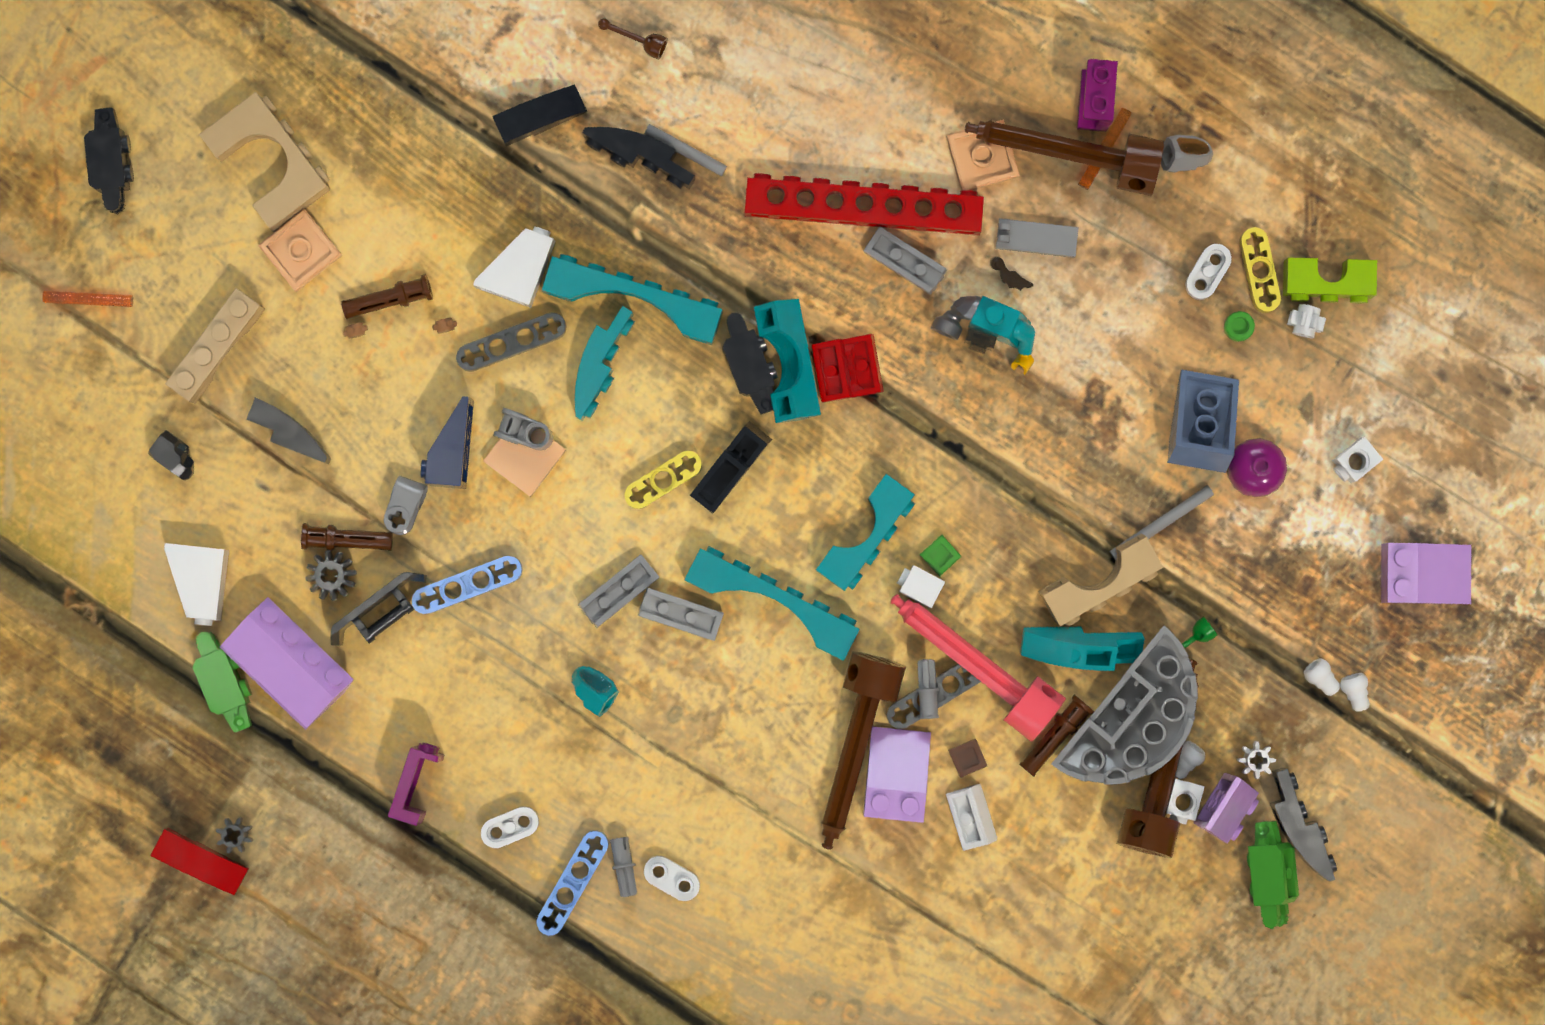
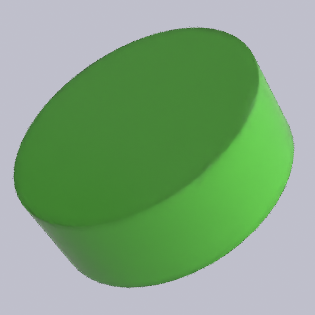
M1242 311L1232 313L1224 323L1225 334L1229 339L1236 342L1248 339L1255 329L1253 318L1248 313Z

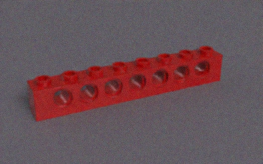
M755 173L754 178L747 177L745 217L867 227L880 226L882 228L978 236L982 229L984 197L977 196V191L961 190L960 195L948 194V189L931 188L930 192L919 191V187L903 185L901 190L889 189V184L872 183L871 187H860V182L842 181V185L830 184V180L824 178H813L811 183L801 182V177L783 176V180L771 179L772 175ZM778 189L784 194L783 201L778 204L771 203L767 198L771 190ZM801 192H809L812 194L814 201L809 206H802L798 203L797 196ZM832 194L841 196L843 199L842 206L835 209L829 207L826 203L827 197ZM868 197L873 204L871 209L867 211L858 209L856 206L858 198ZM890 199H896L901 203L902 209L898 213H890L886 209L885 203ZM920 201L927 202L931 206L930 214L926 216L919 215L915 211V205ZM956 204L960 208V216L957 218L948 217L944 211L945 206Z

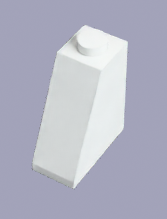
M534 226L533 231L525 228L475 279L474 287L531 308L555 244V240L549 237L551 232Z
M165 543L164 550L186 617L195 618L194 624L212 626L213 620L221 621L229 550Z

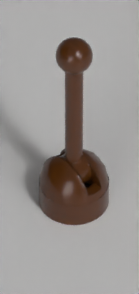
M605 18L600 19L598 22L601 30L609 29L643 43V48L649 56L658 60L662 57L667 45V37L651 34L644 38L610 24Z

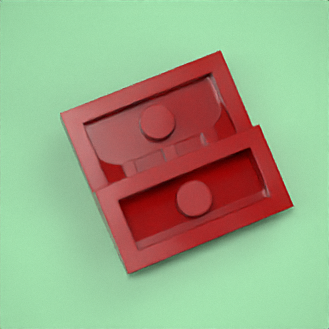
M874 334L811 344L822 403L884 392Z

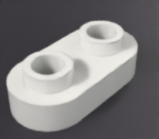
M1212 244L1200 255L1185 283L1186 291L1192 298L1203 300L1214 293L1231 264V254L1225 246ZM1211 255H1217L1220 258L1218 265H1213L1210 262ZM1197 280H1202L1205 283L1204 290L1196 289L1195 282Z
M530 807L516 808L485 822L481 829V838L491 848L503 847L533 834L538 828L539 817ZM521 816L529 818L530 823L527 827H522L519 824ZM494 827H499L502 830L500 838L492 836L491 831Z
M664 856L652 857L646 863L644 876L651 885L680 901H689L698 894L700 888L699 879L691 871ZM656 866L663 867L664 875L661 877L655 876L653 869ZM681 881H688L690 883L688 891L683 892L680 890L679 883Z

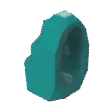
M586 666L578 667L572 674V684L574 685L576 695L583 701L584 707L601 717L609 710L619 693L614 682L600 671Z

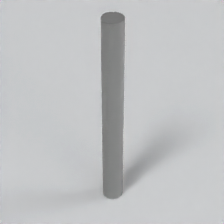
M1208 485L1121 544L1141 533L1150 539L1212 497L1214 493ZM1114 548L1109 552L1116 561L1117 553Z

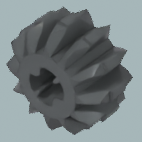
M329 550L325 551V561L320 555H315L314 559L318 566L312 564L307 566V569L315 571V573L305 577L306 581H316L311 586L310 591L316 592L322 588L319 598L323 600L329 592L331 600L336 601L338 598L337 590L342 596L346 597L348 591L344 585L355 587L356 584L348 580V576L357 575V571H347L346 569L353 561L347 559L341 563L343 559L342 552H338L334 560L332 552ZM327 569L337 570L338 575H335L337 577L335 582L325 580V576H328V574H325Z

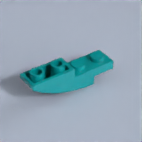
M624 306L621 307L607 331L596 325L583 352L575 385V415L581 421L584 420L585 416L588 418L592 417L599 405L595 401L601 391L606 393L614 380V377L610 376L613 370L604 363L606 359L610 362L613 360L620 348L616 343L621 335L627 336L635 323L632 320L633 312Z
M1082 626L1023 628L1020 653L1022 656L1062 667L1115 671L1116 664L1134 663L1143 652L1145 639L1142 632L1084 633Z

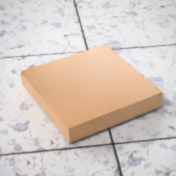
M1004 119L996 121L997 123L1005 124ZM965 130L946 136L961 190L972 191L1020 176L1012 148L991 143L986 145L982 139L976 138L977 134L966 133Z
M305 209L258 245L295 292L299 291L342 256Z
M539 429L534 430L531 434L533 444L542 443L546 437V434ZM499 439L483 462L531 497L565 453L566 449L554 440L546 450L538 451L521 444L517 445Z

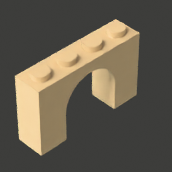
M255 92L201 132L199 136L220 162L224 161L248 142L256 139H269L283 147L288 163L283 180L277 187L252 205L269 229L275 232L300 211L306 209L329 192L330 188L326 182L330 179L320 166L314 169L308 161L312 155L302 142L296 145L290 137L294 134V131L285 119L280 122L273 114L277 109L267 96L261 98Z

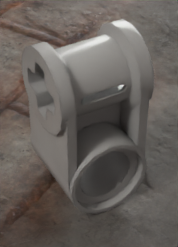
M503 408L502 413L504 416L498 431H494L493 436L538 451L546 450L553 442V433L549 427L528 418L526 415ZM539 428L544 429L546 434L545 440L540 444H533L531 440L533 431Z
M402 476L397 478L384 515V524L388 530L396 535H405L411 531L418 511L426 497L427 485ZM402 514V518L406 520L405 524H399L396 528V524L392 522V519Z

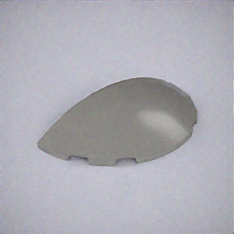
M1165 625L1051 765L1081 781L1104 783L1105 785L1122 784L1152 774L1169 762L1180 750L1195 720L1198 686L1196 674L1193 672L1187 651L1178 638Z

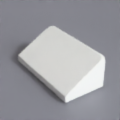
M980 784L946 794L963 851L997 841V835Z

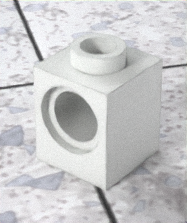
M1364 436L1356 440L1332 460L1336 465L1333 469L1344 482L1348 480L1350 483H1354L1379 464L1383 458ZM1351 454H1357L1362 459V466L1359 470H1354L1350 467L1349 457Z
M913 565L911 570L904 569L897 584L902 586L899 590L900 593L928 608H932L945 581Z
M1175 778L1166 811L1167 814H1170V819L1182 824H1187L1188 819L1196 821L1205 786ZM1181 794H1187L1190 798V805L1185 810H1179L1176 807V799Z

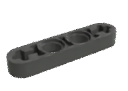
M547 313L460 347L456 355L457 363L462 369L469 372L498 363L560 339L566 333V322L557 313ZM549 319L561 322V326L557 328L558 333L553 334L551 331L543 332L542 334L545 339L539 341V334L533 326L534 324L539 323V328L542 329L549 325ZM530 329L533 332L534 338L529 345H521L517 341V334L520 330ZM501 339L505 342L506 350L502 355L495 356L491 354L489 346L493 340ZM484 344V351L490 358L489 360L484 362L483 356L474 359L475 364L473 366H470L468 362H462V359L466 357L465 352L467 350L476 354L481 352L478 346Z
M959 664L953 666L936 677V688H940V691H937V707L943 706L981 681L971 674L966 677L970 683L965 686L962 676L956 672L962 666ZM962 667V672H967V670ZM947 676H954L959 681V687L953 693L946 692L942 687V682ZM914 690L888 708L887 720L893 727L904 729L920 720V714L914 717L913 711L906 714L905 719L907 721L905 723H901L899 720L894 722L892 719L895 716V708L899 707L900 710H905L910 707L906 704V701L909 699L912 700L914 708L920 712V706L917 703L919 692Z

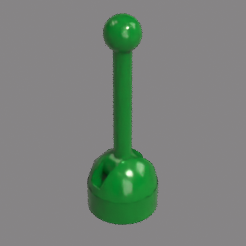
M1203 616L1193 625L1192 636L1183 642L1182 645L1186 648L1195 641L1208 642L1218 636V634Z

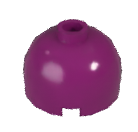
M1261 438L1248 439L1235 447L1234 457L1227 471L1228 478L1233 487L1243 495L1252 497L1268 496L1278 490L1285 480L1287 473L1286 457L1282 450L1271 441Z

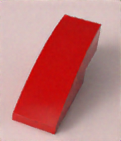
M170 828L163 830L150 855L187 875L232 895L236 894L249 868Z

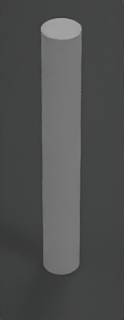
M651 124L648 125L644 135L676 149L677 153L720 176H723L727 168L723 163Z

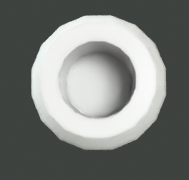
M1316 659L1304 670L1305 679L1310 684H1314L1318 689H1321L1326 695L1332 696L1340 689V683L1334 678L1335 675L1332 673L1331 666L1326 660Z
M1355 673L1342 678L1340 688L1347 695V699L1350 700L1352 709L1359 712L1369 708L1370 703L1367 696L1369 694L1367 690L1368 678L1366 675Z
M1185 741L1183 744L1175 777L1179 779L1185 778L1190 771H1193L1196 766L1204 762L1205 752L1195 743Z

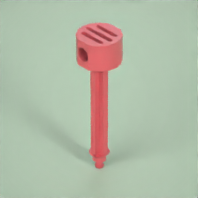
M894 595L890 603L900 608L898 613L903 617L904 623L906 622L1013 706L1003 720L1029 741L1033 742L1053 718L1066 698L1038 676L1026 688L920 605V603L912 602L909 599L905 602L899 597L900 595Z

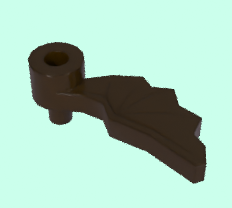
M993 257L990 260L991 268L1000 270L1002 282L1006 283L1009 288H1017L1021 291L1024 287H1033V283L1022 278L1016 271H1009L1000 257Z

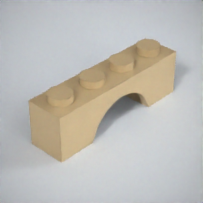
M236 288L165 384L189 402L196 404L213 381L214 374L226 354L241 337L250 331L265 309Z
M1141 533L1115 547L1117 559L1110 575L1101 583L1093 586H1079L1063 577L1038 591L1054 621L1059 626H1070L1081 619L1080 615L1086 611L1091 610V612H1094L1107 604L1106 600L1114 595L1121 597L1129 593L1133 589L1132 585L1141 580L1142 582H1147L1158 575L1157 571L1162 569L1163 565L1145 535Z

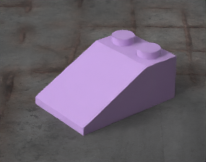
M1428 543L1381 544V603L1471 604V545Z
M872 726L863 810L864 817L924 823L931 732Z
M1224 773L1198 814L1194 824L1224 843L1228 844L1230 839L1235 841L1243 829L1240 823L1246 814L1250 816L1257 807L1259 800L1256 797L1259 793L1239 777Z

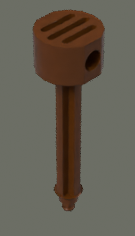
M992 119L987 122L980 121L979 125L971 124L970 122H967L965 125L966 133L977 134L976 138L982 139L986 145L991 143L1119 171L1117 189L1148 196L1153 195L1164 149V141L1129 133L1125 148L1121 150L992 122Z
M852 651L843 683V688L858 693L824 818L821 821L823 827L822 835L826 836L822 847L827 850L833 849L834 839H839L840 833L846 829L847 816L879 701L897 702L906 669L905 665L862 652Z
M1189 659L1194 672L1195 665H1197V662L1195 660ZM1182 747L1169 762L1151 774L1142 811L1125 809L1117 840L1118 845L1150 855L1172 858L1181 823L1167 818L1165 815Z

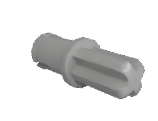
M922 659L917 662L919 689H916V692H919L920 719L939 718L937 691H940V688H936L935 661L933 659Z
M629 837L611 839L610 843L614 858L612 870L616 869L620 896H634L637 894L633 866H636V864L632 863Z

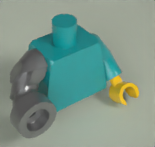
M965 296L956 300L950 307L951 310H947L943 316L935 317L931 329L953 340H958L963 330L959 322L961 319L971 320L968 328L1017 348L1019 354L1011 364L1013 370L1020 365L1024 369L1023 374L1025 375L1034 363V358L1031 354L1035 339V329L1031 325V321L1018 310L985 296H982V298L979 296Z

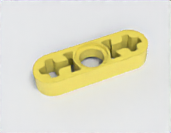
M1253 227L1241 235L1240 248L1252 303L1259 312L1269 313L1279 306L1281 295L1268 236L1264 230ZM1251 234H1254L1255 238H1261V243L1257 245L1258 254L1265 252V257L1258 256L1252 260L1249 259V255L1255 254L1253 246L1246 243L1251 238ZM1256 262H1263L1267 265L1268 275L1265 278L1260 279L1253 275L1252 267ZM1271 280L1272 285H1267L1266 291L1269 296L1273 295L1274 300L1270 302V307H1266L1264 302L1260 303L1259 298L1263 296L1262 287L1256 289L1255 284H1264Z
M683 451L630 484L625 490L627 504L634 509H643L698 475L702 468L699 455L693 451ZM687 456L688 459L695 458L697 461L693 465L695 470L693 472H689L688 469L683 470L679 473L683 479L677 481L674 471L669 466L675 463L677 469L684 464L682 460L684 457ZM662 471L668 472L672 477L671 485L665 489L659 488L655 484V476ZM650 479L652 488L658 494L652 497L650 491L643 496L645 500L643 503L640 504L637 500L632 502L630 499L633 496L632 490L636 487L639 491L645 489L648 486L643 482Z

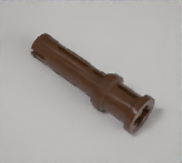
M423 274L420 279L405 283L398 281L393 288L346 301L343 300L341 305L345 318L350 319L351 317L398 304L401 307H407L409 303L425 298L433 300V294L429 279L426 274Z
M303 523L301 549L307 550L308 547H320L332 551L336 547L392 551V532L337 530L334 525L311 527L308 523Z
M1075 694L1072 697L1073 701L1064 712L1055 716L1056 723L1039 741L1024 761L1019 764L1033 777L1069 734H1076L1078 731L1077 727L1089 714L1092 715L1095 712Z

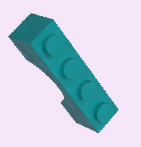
M799 299L778 300L755 306L754 312L759 336L765 338L774 346L782 366L779 386L770 394L775 422L799 421L821 415Z
M885 474L868 498L875 514V524L869 538L862 544L851 548L833 546L816 571L843 591L847 587L853 590L863 576L859 573L865 562L871 565L881 552L876 548L881 540L884 539L888 542L898 527L894 525L900 515L906 517L916 504L911 501L915 494Z

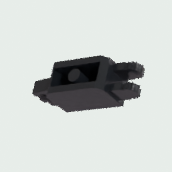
M95 109L94 130L89 131L84 137L88 183L95 190L102 193L104 208L107 211L109 210L110 213L118 215L124 212V206H126L124 204V191H129L130 182H134L133 168L127 161V153H131L129 135H125V132L119 128L115 109Z
M739 312L731 313L726 320L731 338L726 339L723 351L739 393L746 397H751L760 415L773 411L770 394L774 392L773 387H775V383L773 380L778 378L773 362L767 363L763 352L768 350L764 338L756 335L754 329L748 331L746 323Z

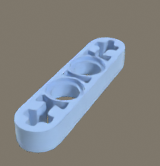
M504 556L432 583L415 591L412 596V606L419 613L430 614L518 580L522 575V564L515 557ZM509 561L511 565L516 564L517 569L513 571V577L509 578L508 574H502L497 576L501 582L495 584L494 574L489 567L495 565V571H498L505 567L504 562ZM479 571H484L488 574L490 580L485 588L480 589L473 584V576ZM450 582H457L461 586V595L456 599H450L445 594V588ZM439 586L440 595L445 601L444 604L440 605V600L436 599L430 602L429 609H426L423 605H418V601L422 599V593L425 592L427 596L435 595L437 592L434 588Z
M598 830L590 831L583 837L538 915L537 927L541 933L548 936L555 935L564 926L608 849V838L603 832ZM598 836L601 838L600 844L603 846V849H596L591 857L597 860L593 864L588 858L579 856V852L582 850L586 854L590 848V844L587 842L588 838L594 839ZM579 861L586 863L589 868L588 875L584 878H576L572 873L574 863ZM563 887L570 888L574 894L573 901L569 904L560 903L557 899L559 889ZM553 902L557 908L567 910L565 916L559 912L555 918L558 927L552 926L548 930L544 927L546 922L542 918L543 916L549 917L555 908L549 907V904Z

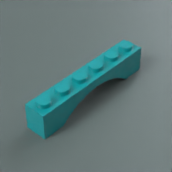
M560 254V258L552 256L542 287L544 294L570 302L597 294H622L636 297L664 312L676 324L684 337L713 345L723 313L721 308H717L718 302L702 298L701 302L689 299L690 294L681 290L673 289V292L669 293L661 290L662 285L645 280L643 285L634 282V276L617 271L616 276L605 273L606 268L597 264L589 263L588 267L576 264L578 259L564 254Z
M708 546L706 551L700 548L684 579L685 581L711 594L723 591H748L775 599L789 608L803 622L817 648L843 661L845 660L860 630L855 627L856 620L842 613L837 618L828 613L830 610L829 606L817 600L810 604L802 600L803 593L789 586L784 591L775 586L777 580L761 573L759 578L749 573L750 566L736 559L731 564L722 559L724 553Z

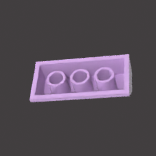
M268 597L240 623L220 646L242 670L305 730L346 692L354 680Z

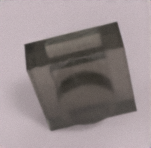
M968 329L964 343L970 344L968 349L985 354L986 350L992 351L994 349L997 337Z

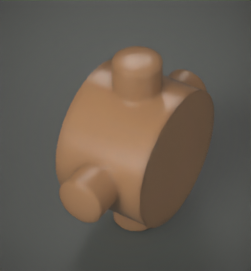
M445 318L435 321L432 328L437 330L438 334L455 330L454 327L457 326V322L453 321L452 318Z
M363 323L348 325L345 327L346 331H343L344 337L348 336V339L365 335L368 326L363 325Z

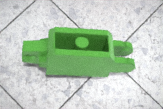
M201 632L196 636V644H198L197 648L201 657L195 660L192 668L208 707L213 713L223 714L234 733L252 726L247 704L251 703L248 696L252 695L246 679L241 680L237 671L240 667L220 648L219 641L216 639L217 636L212 632Z
M1277 821L1255 823V845L1248 846L1249 852L1247 854V864L1251 871L1252 881L1250 884V894L1253 898L1254 906L1261 907V917L1265 927L1274 929V927L1288 924V903L1294 902L1299 896L1295 849L1289 842L1281 841Z

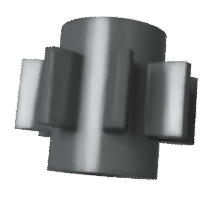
M239 817L235 824H232L229 818L225 819L224 822L227 827L216 829V832L221 834L222 839L217 842V845L225 844L228 846V854L233 851L234 847H237L241 853L244 852L245 847L243 844L245 842H253L254 840L248 837V831L253 827L242 825V817ZM232 830L240 831L241 835L237 838L238 842L236 839H229Z

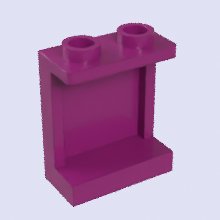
M1089 59L1087 70L1082 69L1077 130L1106 132L1114 119L1118 61Z
M423 742L422 744L419 743V746L410 748L388 817L415 826L423 823L426 811L411 807L410 803L424 760L427 759L437 763L443 761L445 755L438 753L439 747Z

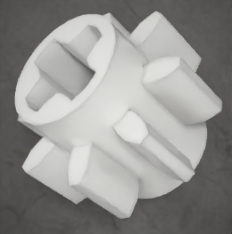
M1299 304L1298 311H1290L1287 325L1294 326L1292 334L1313 339L1315 332H1323L1326 318L1320 317L1321 309Z
M1254 741L1253 749L1243 746L1244 757L1237 759L1238 762L1244 763L1246 766L1242 773L1247 774L1252 770L1254 771L1253 776L1255 779H1259L1260 772L1262 771L1271 774L1268 766L1270 763L1276 762V759L1269 758L1267 754L1271 747L1267 746L1260 750V745L1257 741ZM1256 752L1258 756L1263 757V763H1258L1257 768L1255 764L1250 763V758L1255 757Z

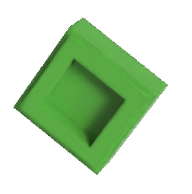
M943 535L938 537L920 554L939 577L962 557Z

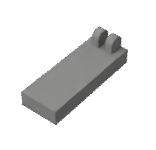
M999 218L995 249L1075 258L1079 227Z
M880 226L863 250L865 254L930 295L936 290L938 283L942 281L947 271L945 267Z
M639 555L579 603L578 606L589 618L590 622L598 628L659 579V576L645 558Z
M647 587L638 616L715 641L724 613Z

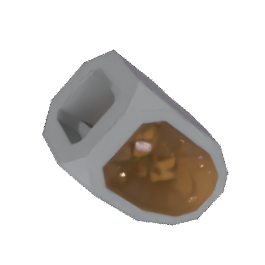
M1187 135L1170 136L1164 142L1161 166L1163 171L1173 173L1196 170L1197 167H1203L1211 161L1213 151L1210 144L1199 137Z

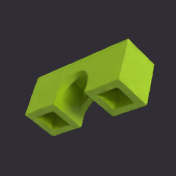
M1288 257L1284 260L1283 296H1291V301L1307 302L1309 297H1320V302L1325 303L1338 302V298H1350V303H1368V299L1377 296V260L1347 259L1342 263V276L1338 282H1328L1319 275L1318 258Z

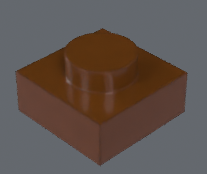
M976 738L948 750L960 778L987 767Z

